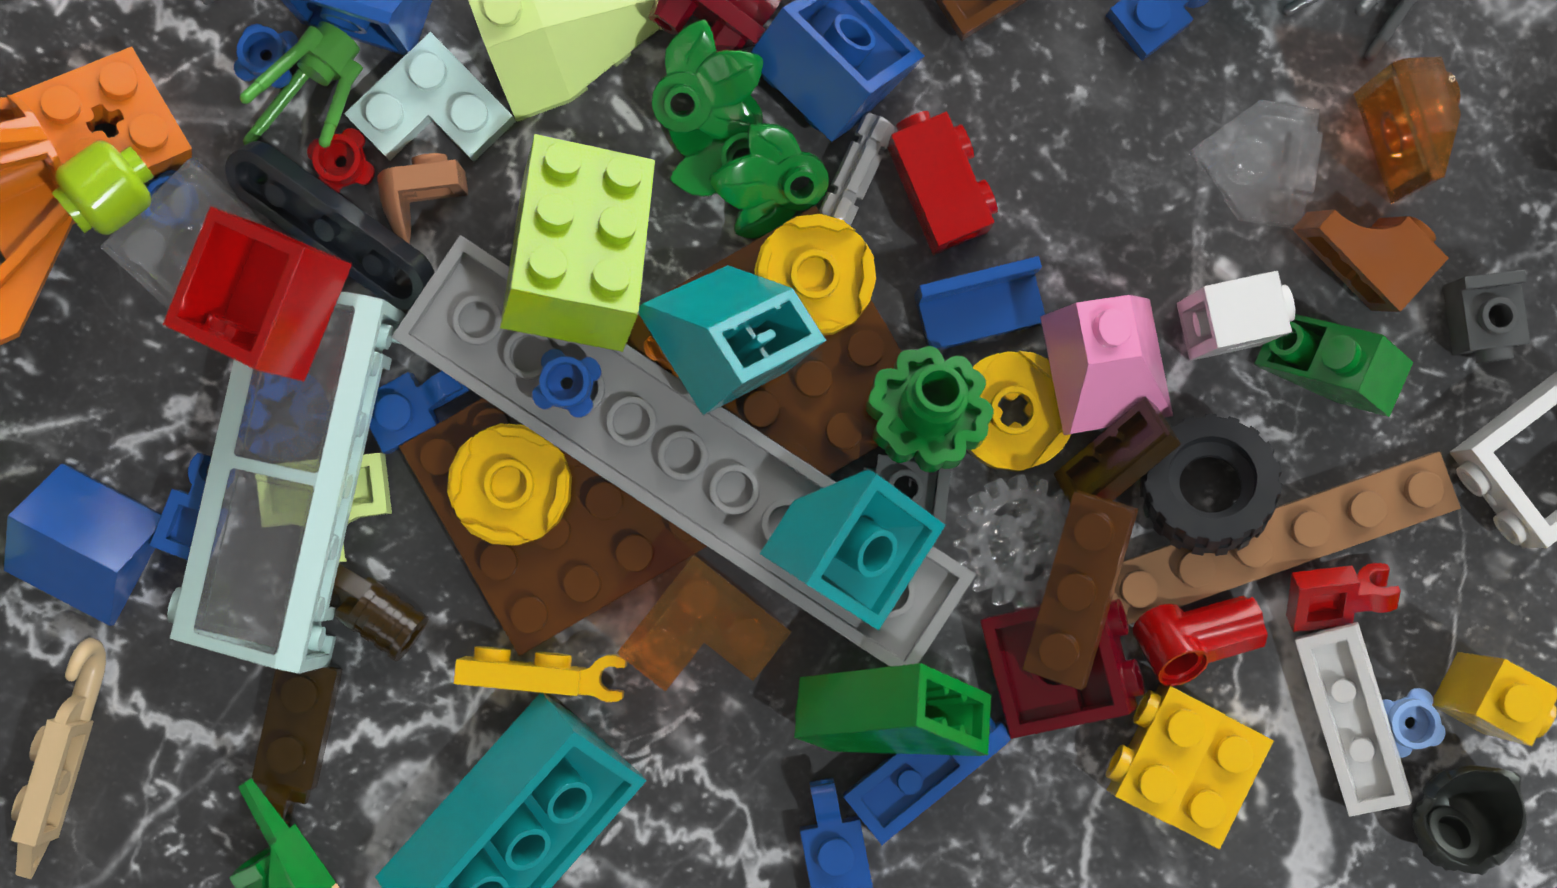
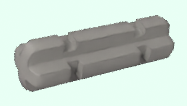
M866 113L862 117L855 132L859 139L857 142H850L831 183V186L835 187L834 193L827 192L819 209L820 214L844 220L849 225L852 224L859 209L854 203L856 199L863 200L883 157L878 152L880 148L882 150L887 149L890 136L895 131L894 126L887 119L872 113Z

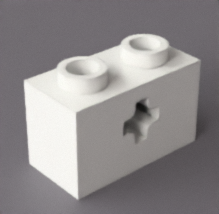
M1278 270L1204 286L1176 303L1190 361L1263 345L1291 333L1290 321L1295 319V304L1291 290L1286 284L1281 285Z

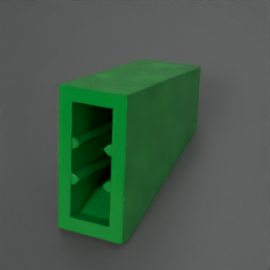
M922 663L799 677L794 738L832 752L988 755L991 694Z

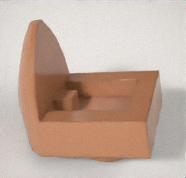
M429 153L417 155L411 159L412 165L387 168L377 175L380 202L384 214L394 233L409 244L411 239L410 202L468 195L465 170L456 159L448 160L446 154Z

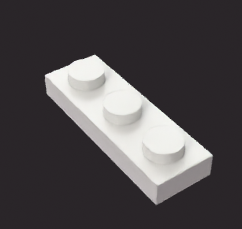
M1350 623L1298 636L1295 639V643L1349 817L1410 805L1413 799L1359 623Z

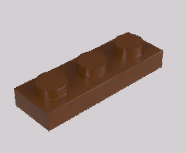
M1075 491L1073 493L1022 670L1079 690H1083L1087 686L1139 509L1082 491Z

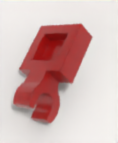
M1371 563L1363 566L1358 574H1356L1353 565L1292 572L1286 617L1292 631L1300 632L1334 628L1353 623L1356 612L1373 611L1386 613L1397 609L1401 593L1399 586L1382 588L1387 586L1390 571L1388 564Z

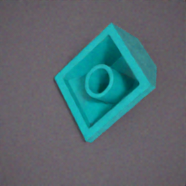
M868 469L794 500L761 550L760 555L879 631L946 525L882 477Z

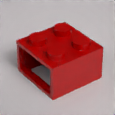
M210 206L162 325L255 370L305 382L352 264L260 223Z

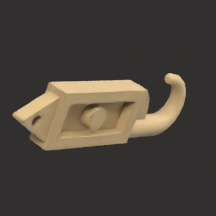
M86 638L73 651L65 672L66 680L71 682L76 680L72 696L61 705L55 718L48 719L46 726L44 725L38 730L32 741L29 756L30 760L34 762L28 785L23 786L19 791L11 812L12 820L16 821L11 841L18 843L17 876L32 879L50 841L59 838L94 722L91 720L105 673L106 651L102 642L98 639Z

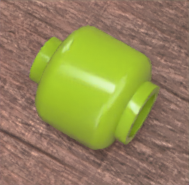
M97 141L59 166L55 174L59 187L51 193L84 234L93 228L102 235H110L148 209L152 199L145 183L154 176L130 146L119 153L110 143Z

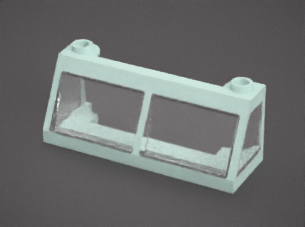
M341 291L305 382L255 370L236 360L233 361L182 587L175 589L168 606V622L173 623L170 639L298 674L330 666L336 636L326 634V628L321 626V622L333 620L336 608L329 605L382 369L390 370L392 361L390 357L382 354L383 349H389L391 342L401 344L391 336L406 316L404 312L384 299Z

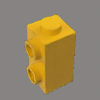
M1457 652L1433 697L1432 706L1482 734L1532 746L1536 738L1542 737L1555 720L1557 709L1554 704L1557 700V687L1506 659Z

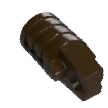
M338 565L329 605L336 608L334 617L351 631L358 632L366 641L372 642L377 649L386 652L389 658L395 662L399 661L418 640L428 623L429 617L423 612L416 611L414 606L402 601L394 592H389L387 587L370 577L364 579L346 567Z

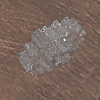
M1019 474L1007 479L1006 482L1002 478L985 485V492L980 491L970 495L967 499L969 506L974 512L969 511L957 516L956 522L961 527L967 529V535L954 540L953 547L967 550L969 558L964 560L961 565L969 570H975L978 575L972 589L975 592L993 588L992 604L994 605L1006 604L1012 600L1015 609L1032 607L1034 601L1037 605L1042 603L1067 514L1065 515L1061 509L1067 497L1064 492L1048 497L1046 495L1048 481L1045 479L1037 480L1028 485L1025 474ZM1004 504H1016L1015 508L1008 511L1007 514L1000 517L994 515ZM1042 567L1045 569L1035 580L1030 582L1024 581L1025 576L1033 574L1034 568Z

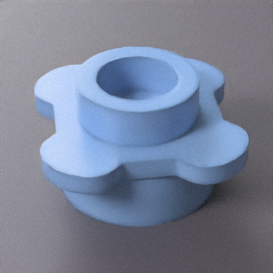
M1413 688L1409 691L1407 697L1396 701L1382 700L1400 758L1409 756L1412 749L1437 746L1443 741L1445 728L1441 724L1439 713L1432 706L1433 696L1430 692L1421 688ZM1408 717H1412L1415 721L1412 728L1405 726V720Z

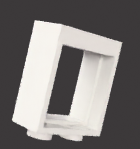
M1557 371L1449 452L1459 465L1456 472L1461 482L1473 494L1485 498L1497 514L1493 517L1497 529L1508 541L1514 545H1520L1522 548H1548L1557 541V510L1544 519L1493 452L1557 404Z

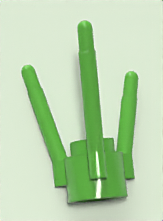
M320 21L316 28L310 25L293 47L241 93L240 101L244 104L250 103L299 61L297 63L299 69L292 76L290 83L283 87L255 122V125L243 139L244 145L257 141L304 83L311 78L324 86H328L332 79L339 80L319 138V145L321 147H329L351 86L363 70V67L354 61V58L360 51L356 42L341 29L328 22Z

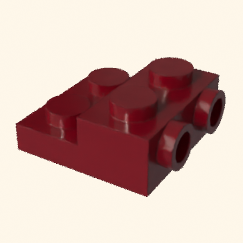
M1120 599L1111 601L1088 683L1083 690L1022 670L1041 605L997 614L980 620L1011 739L1129 715L1138 707L1135 697L1144 695V682L1137 660H1125L1120 636L1128 635L1129 628L1125 609Z

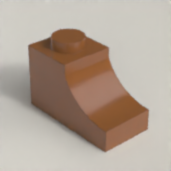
M1336 210L1309 211L1292 228L1371 311L1401 312L1449 259L1434 243L1436 235L1431 228L1421 220L1411 216L1378 218L1371 227L1366 228L1347 220Z

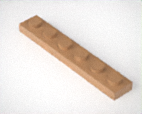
M1440 451L1429 453L1277 506L1258 538L1253 537L1249 545L1239 551L1236 548L1228 551L1227 555L1215 556V553H1204L1203 556L1191 554V550L1182 547L1178 549L1168 544L1125 559L1112 600H1121L1129 625L1135 623L1142 614L1156 606L1175 604L1180 607L1461 509Z

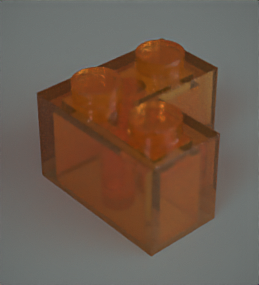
M693 555L622 645L617 654L665 692L703 643L707 644L754 681L792 631L787 625L701 557Z

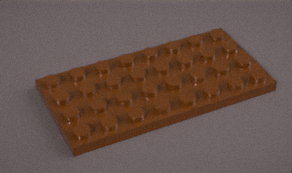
M814 206L799 216L820 214V212ZM776 229L669 291L727 265L755 275L754 269L760 248ZM870 300L869 305L855 323L834 335H825L826 341L788 372L721 407L827 477L879 447L873 439V432L878 420L873 419L867 413L866 403L878 371L887 368L893 369L902 351L872 300ZM638 314L626 344L650 359L644 351V341L649 336H652V334ZM653 361L654 363L662 367L657 361ZM484 398L399 446L519 656L708 547L563 450L561 451L565 455L572 476L571 498L560 522L542 538L519 546L491 544L471 534L460 522L461 520L457 517L454 508H452L447 493L449 468L459 448L480 431L498 424L523 425Z

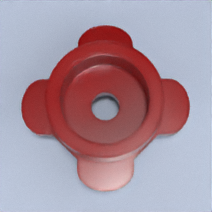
M347 128L341 134H334L331 144L327 148L319 145V138L314 139L307 148V156L313 162V166L319 174L318 179L337 193L341 191L342 187L354 183L362 186L367 185L375 176V168L366 160L363 151L365 137L357 129ZM339 157L346 158V164L343 167L336 165V160Z

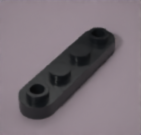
M260 141L250 142L230 154L227 158L225 165L226 177L232 190L239 198L299 241L351 263L352 266L348 276L394 307L401 310H410L435 273L433 266L424 254L267 143Z

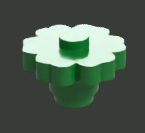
M926 346L918 349V351H902L893 369L887 368L878 371L866 403L867 413L873 419L878 420L873 432L875 443L881 448L886 449L887 455L896 463H903L914 457L916 464L924 472L931 473L941 468L952 469L957 467L965 456L966 449L971 450L981 446L987 437L988 424L994 414L992 405L980 397L986 386L984 376L973 369L971 363L963 356H954L944 361L940 351L933 346Z

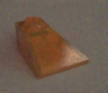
M1442 57L1404 58L1394 61L1354 92L1391 204L1403 201L1445 177L1461 116L1458 106L1461 98L1460 88L1455 76L1451 72L1446 71Z

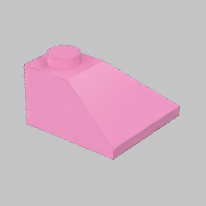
M1125 295L1077 302L1040 316L1064 435L1109 428L1144 397H1147L1158 407L1164 418L1173 416L1150 299Z

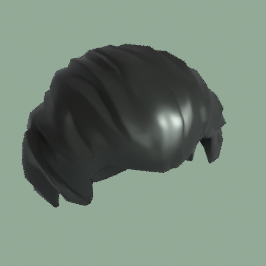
M1476 765L1461 766L1450 771L1443 770L1424 786V797L1421 801L1417 802L1416 808L1412 813V827L1418 838V846L1422 849L1423 856L1429 859L1430 863L1436 867L1441 866L1446 871L1460 870L1463 873L1479 874L1481 876L1486 874L1490 868L1502 865L1512 853L1521 847L1520 842L1526 832L1527 816L1520 792L1521 777L1516 772Z

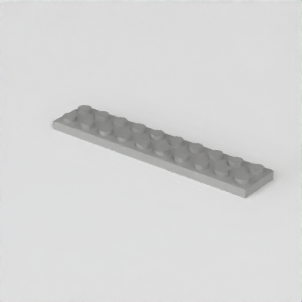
M460 235L391 336L393 339L889 667L916 664L921 661L975 578V573L932 546L879 631L760 555V552L794 500L837 482L723 407H719L703 416L679 378L627 344L623 352L501 329L500 324L509 267ZM559 349L565 356L573 357L577 360L592 357L600 364L602 374L593 383L590 395L593 409L585 417H573L568 410L554 406L544 410L534 403L532 392L539 385V378L543 369L541 358L548 350ZM569 377L561 381V386L564 389H570L573 385V381Z

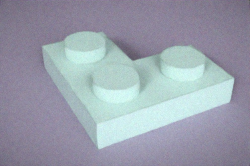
M431 32L344 113L389 161L428 124L434 121L474 162L516 122L513 115Z

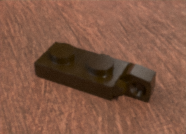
M327 666L300 674L275 669L252 778H254L255 784L289 828L295 803H308L311 790L317 788L342 676V669Z

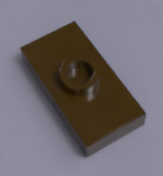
M1144 397L1056 471L1054 476L1069 503H1071L1075 491H1082L1113 501L1182 443L1158 407L1147 397Z

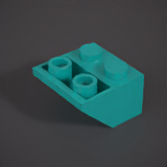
M729 265L641 304L638 314L703 416L788 372L826 341L793 288Z

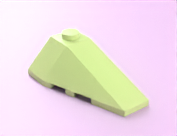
M468 0L488 55L517 122L574 101L588 90L587 86L613 65L617 67L631 56L633 49L657 30H663L648 17L655 0Z

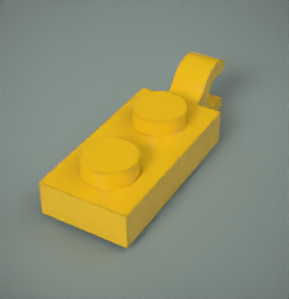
M475 646L474 656L456 659L454 684L572 696L589 695L604 702H617L624 698V690L609 689L604 686L601 679L602 672L607 667H627V659L617 654H609L599 658L590 668L571 666L572 655L535 652L534 662L510 660L511 649Z

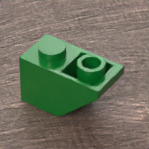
M1295 314V319L1290 321L1291 333L1263 344L1255 361V365L1336 403L1390 417L1413 365V361L1382 334Z

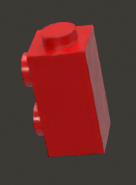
M922 111L896 124L898 132L891 134L887 148L933 256L987 234L995 223L992 215L998 212V207L988 182L985 179L977 182L968 160L974 158V150L963 125L960 124L954 127L947 111L932 118L929 111Z

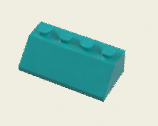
M540 692L375 878L381 888H552L647 780L578 716L546 694Z

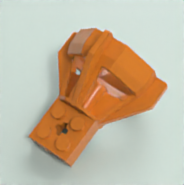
M132 46L12 95H7V97H0V252L5 259L0 265V345L20 336L73 224H75V221L51 193L59 187L55 178L56 170L59 166L94 142L106 141L114 146L119 153L130 146L154 176L153 179H156L158 175L167 170L180 172L191 167L192 147ZM107 123L116 126L117 135L108 138L102 130L93 131L96 125Z

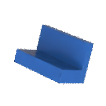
M1039 256L920 285L914 297L926 345L942 350L1042 325L1040 316L1045 315L1035 277L1042 268Z

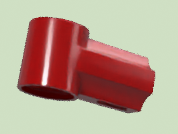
M1244 595L1183 612L1175 604L1159 605L1142 614L1132 629L1136 641L1159 682L1166 686L1182 685L1193 680L1207 668L1210 662L1265 647L1268 636L1261 608L1253 597L1246 598Z

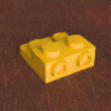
M1160 683L1156 692L1148 690L1135 711L1133 722L1139 726L1129 746L1120 745L1112 756L1106 770V777L1111 780L1106 790L1115 797L1220 850L1274 740L1226 716V714L1171 686Z

